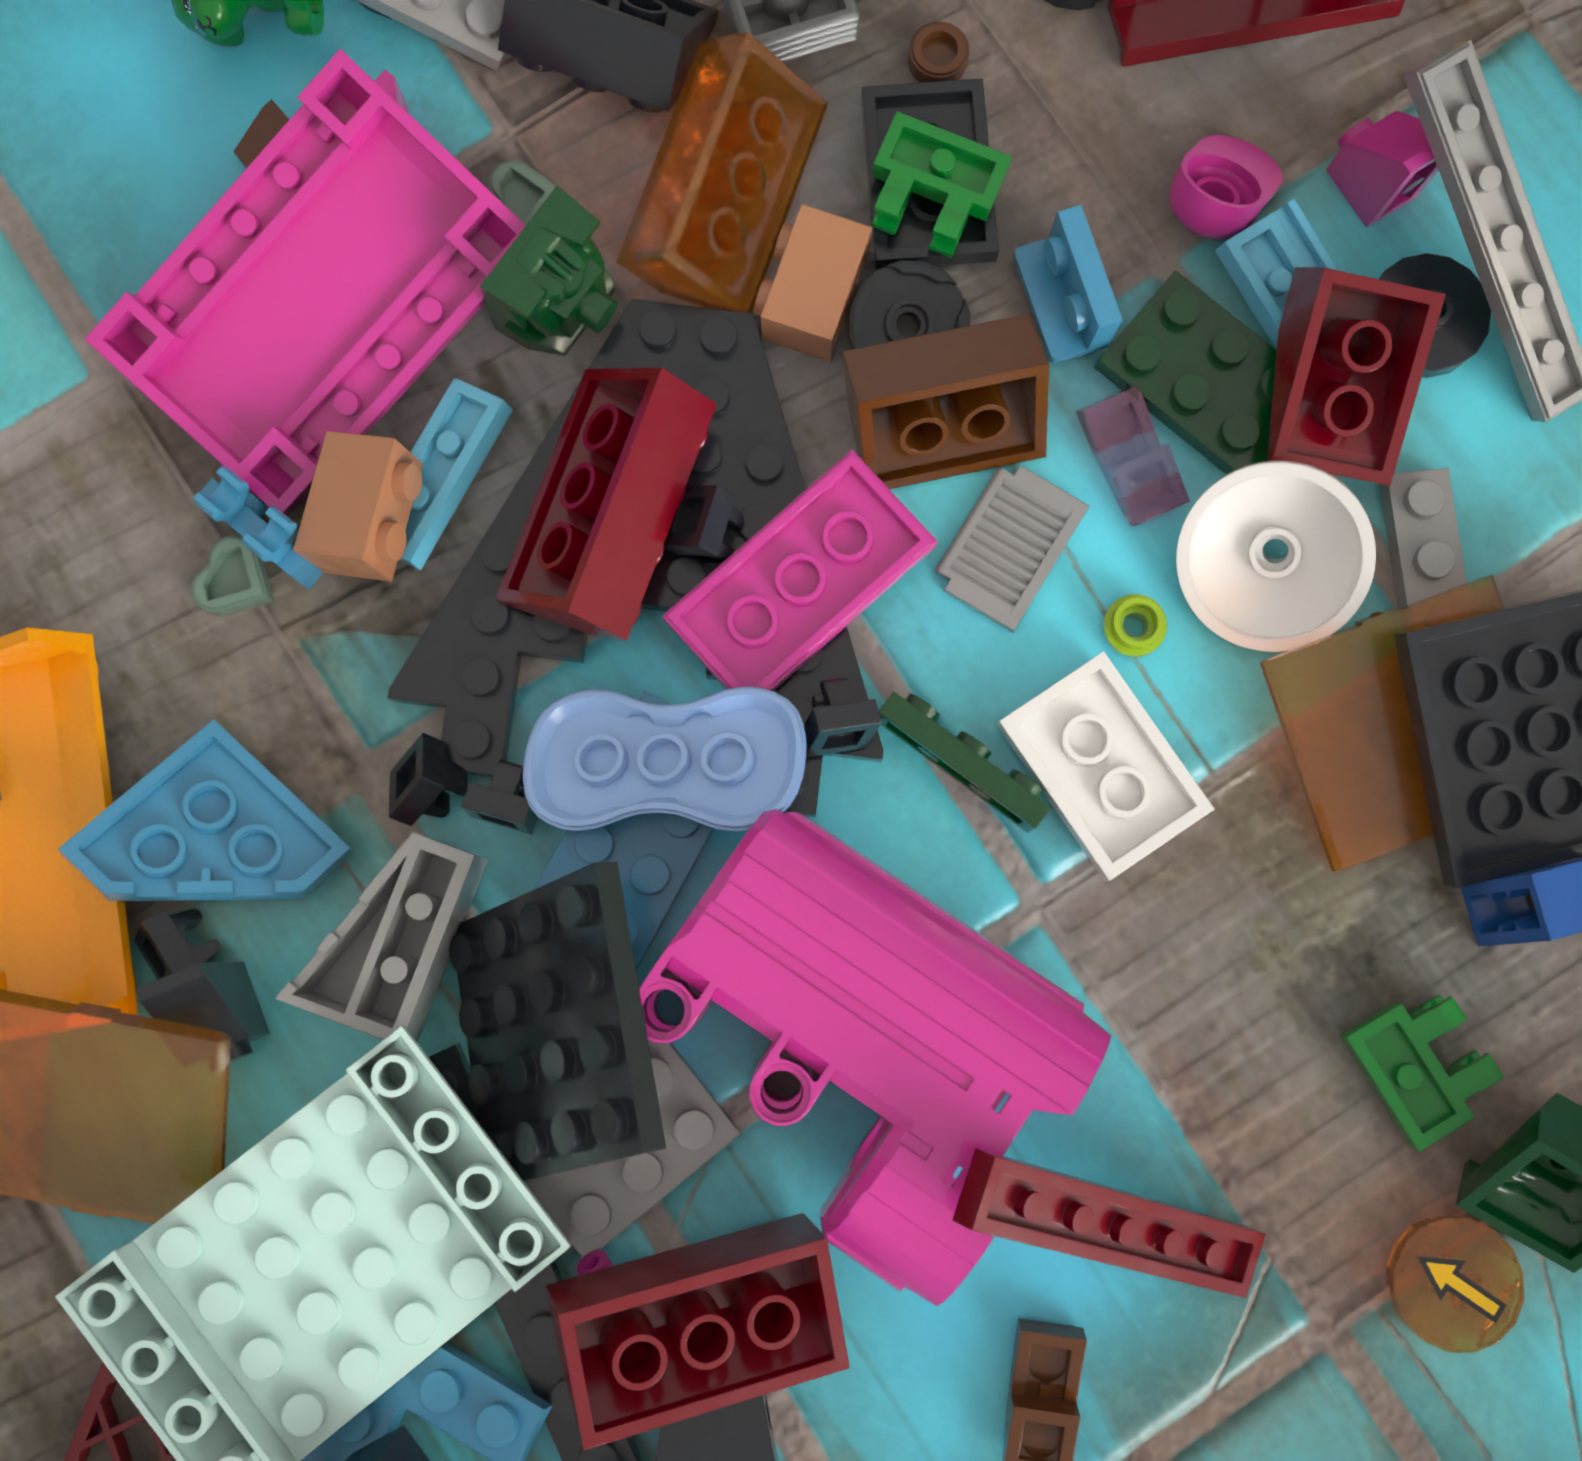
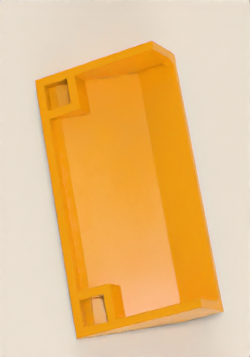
M26 627L0 637V792L2 798L0 801V1039L138 1014L135 992L136 980L132 967L125 901H108L62 857L58 850L59 847L113 803L98 682L99 670L95 657L93 634Z

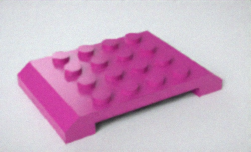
M341 49L336 52L297 97L303 105L137 294L125 292L84 339L223 466L230 468L248 483L249 490L268 507H277L286 516L308 499L326 431L367 435L486 303L480 285L526 226Z

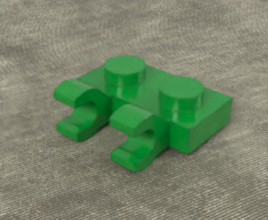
M897 111L873 163L872 177L885 181V185L874 207V211L877 213L872 222V227L895 235L904 215L909 197L913 192L944 205L932 232L934 236L929 249L952 258L968 216L971 215L987 221L1009 170L1012 156Z
M1438 994L1419 1005L1410 1015L1402 1003L1393 1002L1339 1035L1410 1148L1418 1152L1473 1120L1475 1116L1464 1100L1492 1086L1504 1077L1489 1053L1480 1056L1476 1050L1454 1061L1447 1071L1442 1067L1428 1043L1467 1020L1451 996L1443 999Z

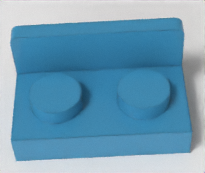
M1078 205L1057 212L1048 238L1018 247L1013 255L1015 266L1048 359L1054 364L1108 348L1123 321L1082 205Z

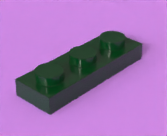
M893 691L879 710L882 721L881 726L1026 833L1037 828L1051 807L1039 799L1044 791L1037 783L1015 769H1012L1007 775L988 761L992 753L984 744L963 731L957 737L952 735L936 723L940 714L918 696L909 693L906 699H903Z

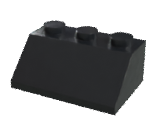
M505 0L498 50L518 57V64L529 70L537 72H550L554 70L573 77V83L582 89L592 92H606L609 90L629 97V103L637 109L652 113H659L663 110L668 112L686 95L715 26L719 10L693 0Z

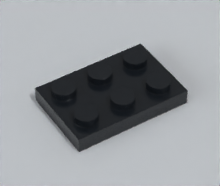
M983 78L862 87L861 107L871 226L877 213L874 211L875 204L885 185V181L872 177L873 163L896 112H901L989 147ZM912 192L895 235L872 227L875 270L900 260L924 261L933 266L996 262L999 254L995 203L987 221L971 215L968 216L952 258L929 249L934 236L932 234L934 226L944 205Z

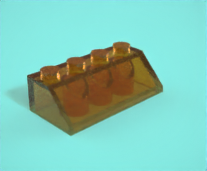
M745 31L699 43L617 259L618 264L662 294L704 308L752 313L758 291L765 278L780 231L787 218L828 106V102L749 32Z

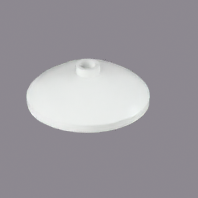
M1259 462L1244 466L1223 476L1213 483L1195 502L1186 517L1179 536L1176 557L1177 574L1180 587L1190 608L1200 621L1215 634L1233 644L1252 650L1266 652L1290 651L1313 645L1327 638L1345 625L1363 603L1373 580L1376 564L1375 538L1370 520L1362 504L1347 486L1334 476L1316 467L1299 462ZM1272 539H1280L1288 546V552L1281 558H1270L1263 550L1265 543Z

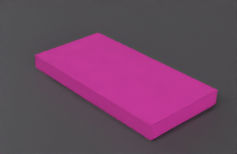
M851 450L663 614L662 618L726 690L750 686L774 691L936 547L938 541L862 459Z

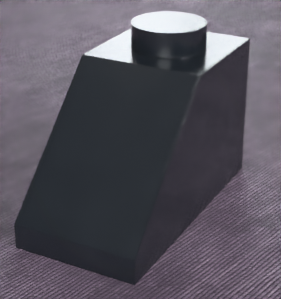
M200 962L136 988L140 1003L187 1062L211 1058L214 1068L231 1063L253 1053L251 1041L270 1034L244 962Z

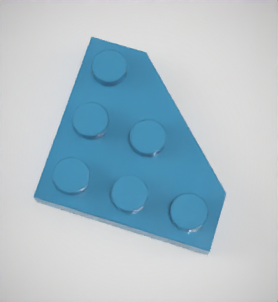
M214 719L58 848L62 857L108 901L304 899L351 856V848Z

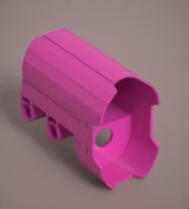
M777 809L763 812L749 829L639 988L647 1038L652 1042L670 1043L683 1037L701 1021L713 1001L771 1040V1043L757 1063L750 1084L751 1104L754 1111L763 1121L775 1126H788L800 1121L810 1111L829 1081L879 1114L821 1207L819 1218L823 1238L897 1291H902L905 1287L936 1306L943 1303L958 1288L993 1240L992 1235L972 1231L952 1221L975 1148L1004 1156L1033 1110L1073 1115L1087 1093L1105 1057L1111 1035L1082 1012L1084 1010V1003L801 812L782 813ZM665 989L675 992L682 999L684 1017L680 1024L669 1023L659 1014L657 1001ZM788 1071L794 1074L801 1084L794 1094L788 1097H777L766 1089L763 1081L771 1073ZM1005 1094H1010L1000 1112H996L995 1109ZM960 1166L963 1169L955 1180L953 1174Z

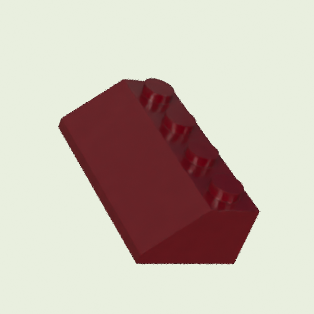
M662 367L585 369L495 600L586 634L627 641L632 626L641 613V602L654 568L663 555L665 539L676 510L684 499L687 481L698 452L707 439L708 426L717 404Z
M804 1213L546 1285L558 1353L583 1450L850 1368L828 1242L824 1240L823 1233Z

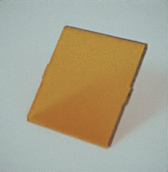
M1493 574L1475 579L1399 609L1374 612L1369 617L1354 622L1355 626L1273 656L1260 663L1332 872L1347 869L1423 838L1434 837L1394 633L1504 608Z
M0 989V1194L68 1207L70 1211L107 1218L115 1216L155 1224L225 1169L231 1038L222 1031L122 1013L121 1009L85 1002L75 1004Z

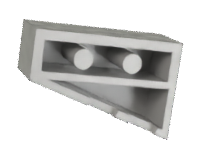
M412 832L359 896L358 899L360 901L334 932H330L317 947L318 952L294 981L287 983L275 999L383 1040L404 1025L415 1041L418 1042L450 960L451 941L457 934L460 923L466 919L488 859Z

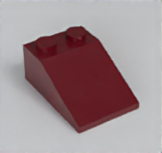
M1295 267L1278 330L1267 461L1299 462L1316 467L1329 474L1391 486L1446 294L1324 267Z

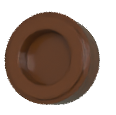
M931 22L922 26L915 32L910 42L908 66L911 74L920 83L959 80L963 76L968 62V40L959 28L950 23Z

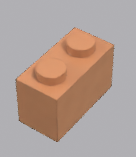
M801 204L794 225L784 223L780 231L774 251V259L781 262L774 281L765 278L757 294L753 314L761 317L762 340L831 362L849 306L853 300L869 255L872 227Z
M326 431L293 551L324 573L392 582L397 561L401 559L405 552L407 541L406 527L412 504L419 496L422 488L421 471L423 463L395 438Z

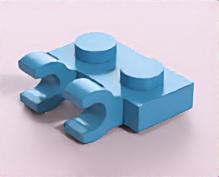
M221 466L216 471L217 475L221 477L220 484L212 478L193 497L194 504L213 520L226 522L243 536V545L264 562H274L309 590L324 572L293 551L298 534L297 524L277 507L272 506L268 508L249 492L248 483L227 466ZM265 514L270 518L268 523L262 519Z

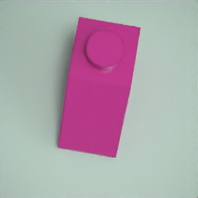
M1399 111L1393 112L1375 124L1372 123L1370 118H1367L1349 129L1338 140L1341 149L1326 169L1366 228L1415 199L1438 172L1437 164L1420 119Z

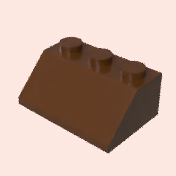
M1029 314L842 352L847 402L858 456L889 489L1046 457L1049 362Z

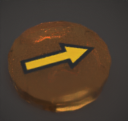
M1445 1215L1434 1219L1426 1218L1412 1224L1395 1242L1386 1265V1284L1390 1286V1296L1393 1301L1391 1304L1397 1318L1417 1338L1446 1352L1475 1353L1499 1343L1516 1324L1525 1300L1524 1273L1513 1248L1494 1229L1462 1215Z

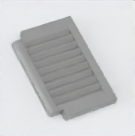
M1021 465L1015 475L998 467L934 570L937 574L949 580L944 592L1013 633L1088 510L1089 505Z

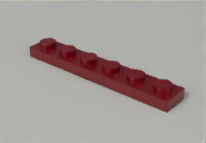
M975 1148L952 1221L972 1231L1247 1298L1266 1235L1239 1223Z

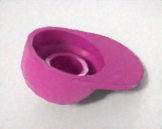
M1211 135L1200 140L1184 156L1170 186L1168 201L1176 218L1190 231L1213 240L1230 239L1250 227L1261 209L1279 190L1283 181V174L1278 164L1257 146L1232 136Z

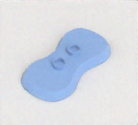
M737 687L689 703L675 705L650 704L615 691L604 689L582 690L553 702L541 713L536 721L525 751L523 765L524 793L529 807L538 818L552 826L565 830L580 831L599 828L630 816L645 813L676 814L721 830H749L763 812L777 809L783 813L790 807L803 779L806 760V735L803 721L796 707L787 698L763 688Z

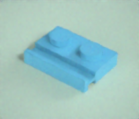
M1295 199L1215 249L1216 254L1276 350L1278 330L1295 267H1324L1338 270Z

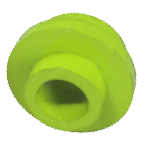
M1130 594L1117 599L1108 608L1103 619V633L1106 641L1116 652L1127 657H1142L1152 653L1161 645L1167 632V619L1160 605L1153 599L1140 594ZM1127 617L1139 619L1144 627L1143 635L1140 637L1128 635L1123 627L1124 619Z

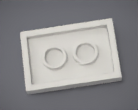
M1104 651L996 724L1035 782L1043 789L1044 795L1104 882L1112 880L1215 810Z

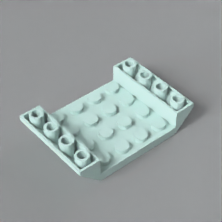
M404 1025L346 1069L347 1074L141 1235L111 1252L55 1296L176 1461H301L509 1290L513 1289L516 1292L571 1247L572 1244Z

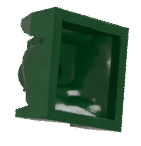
M558 186L554 188L480 285V289L495 330L529 350L565 356L586 327L595 333L601 332L606 327L616 311L618 302L610 297L615 290V286L605 268V262L599 249L591 239V236L600 225V220Z
M1555 1093L1481 1165L1471 1159L1465 1163L1455 1206L1572 1273L1582 1268V1106L1559 1093Z

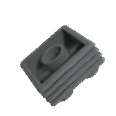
M722 0L744 68L747 71H754L855 41L859 36L860 13L855 0Z

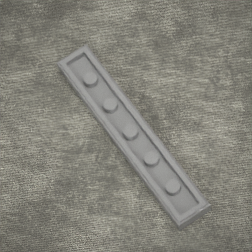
M1471 40L1456 43L1403 76L1532 421L1547 422L1582 400V349Z

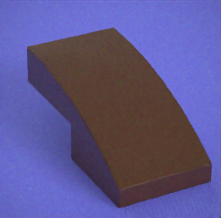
M1018 1318L1008 1390L1002 1461H1073L1080 1422L1077 1398L1087 1343L1084 1328Z

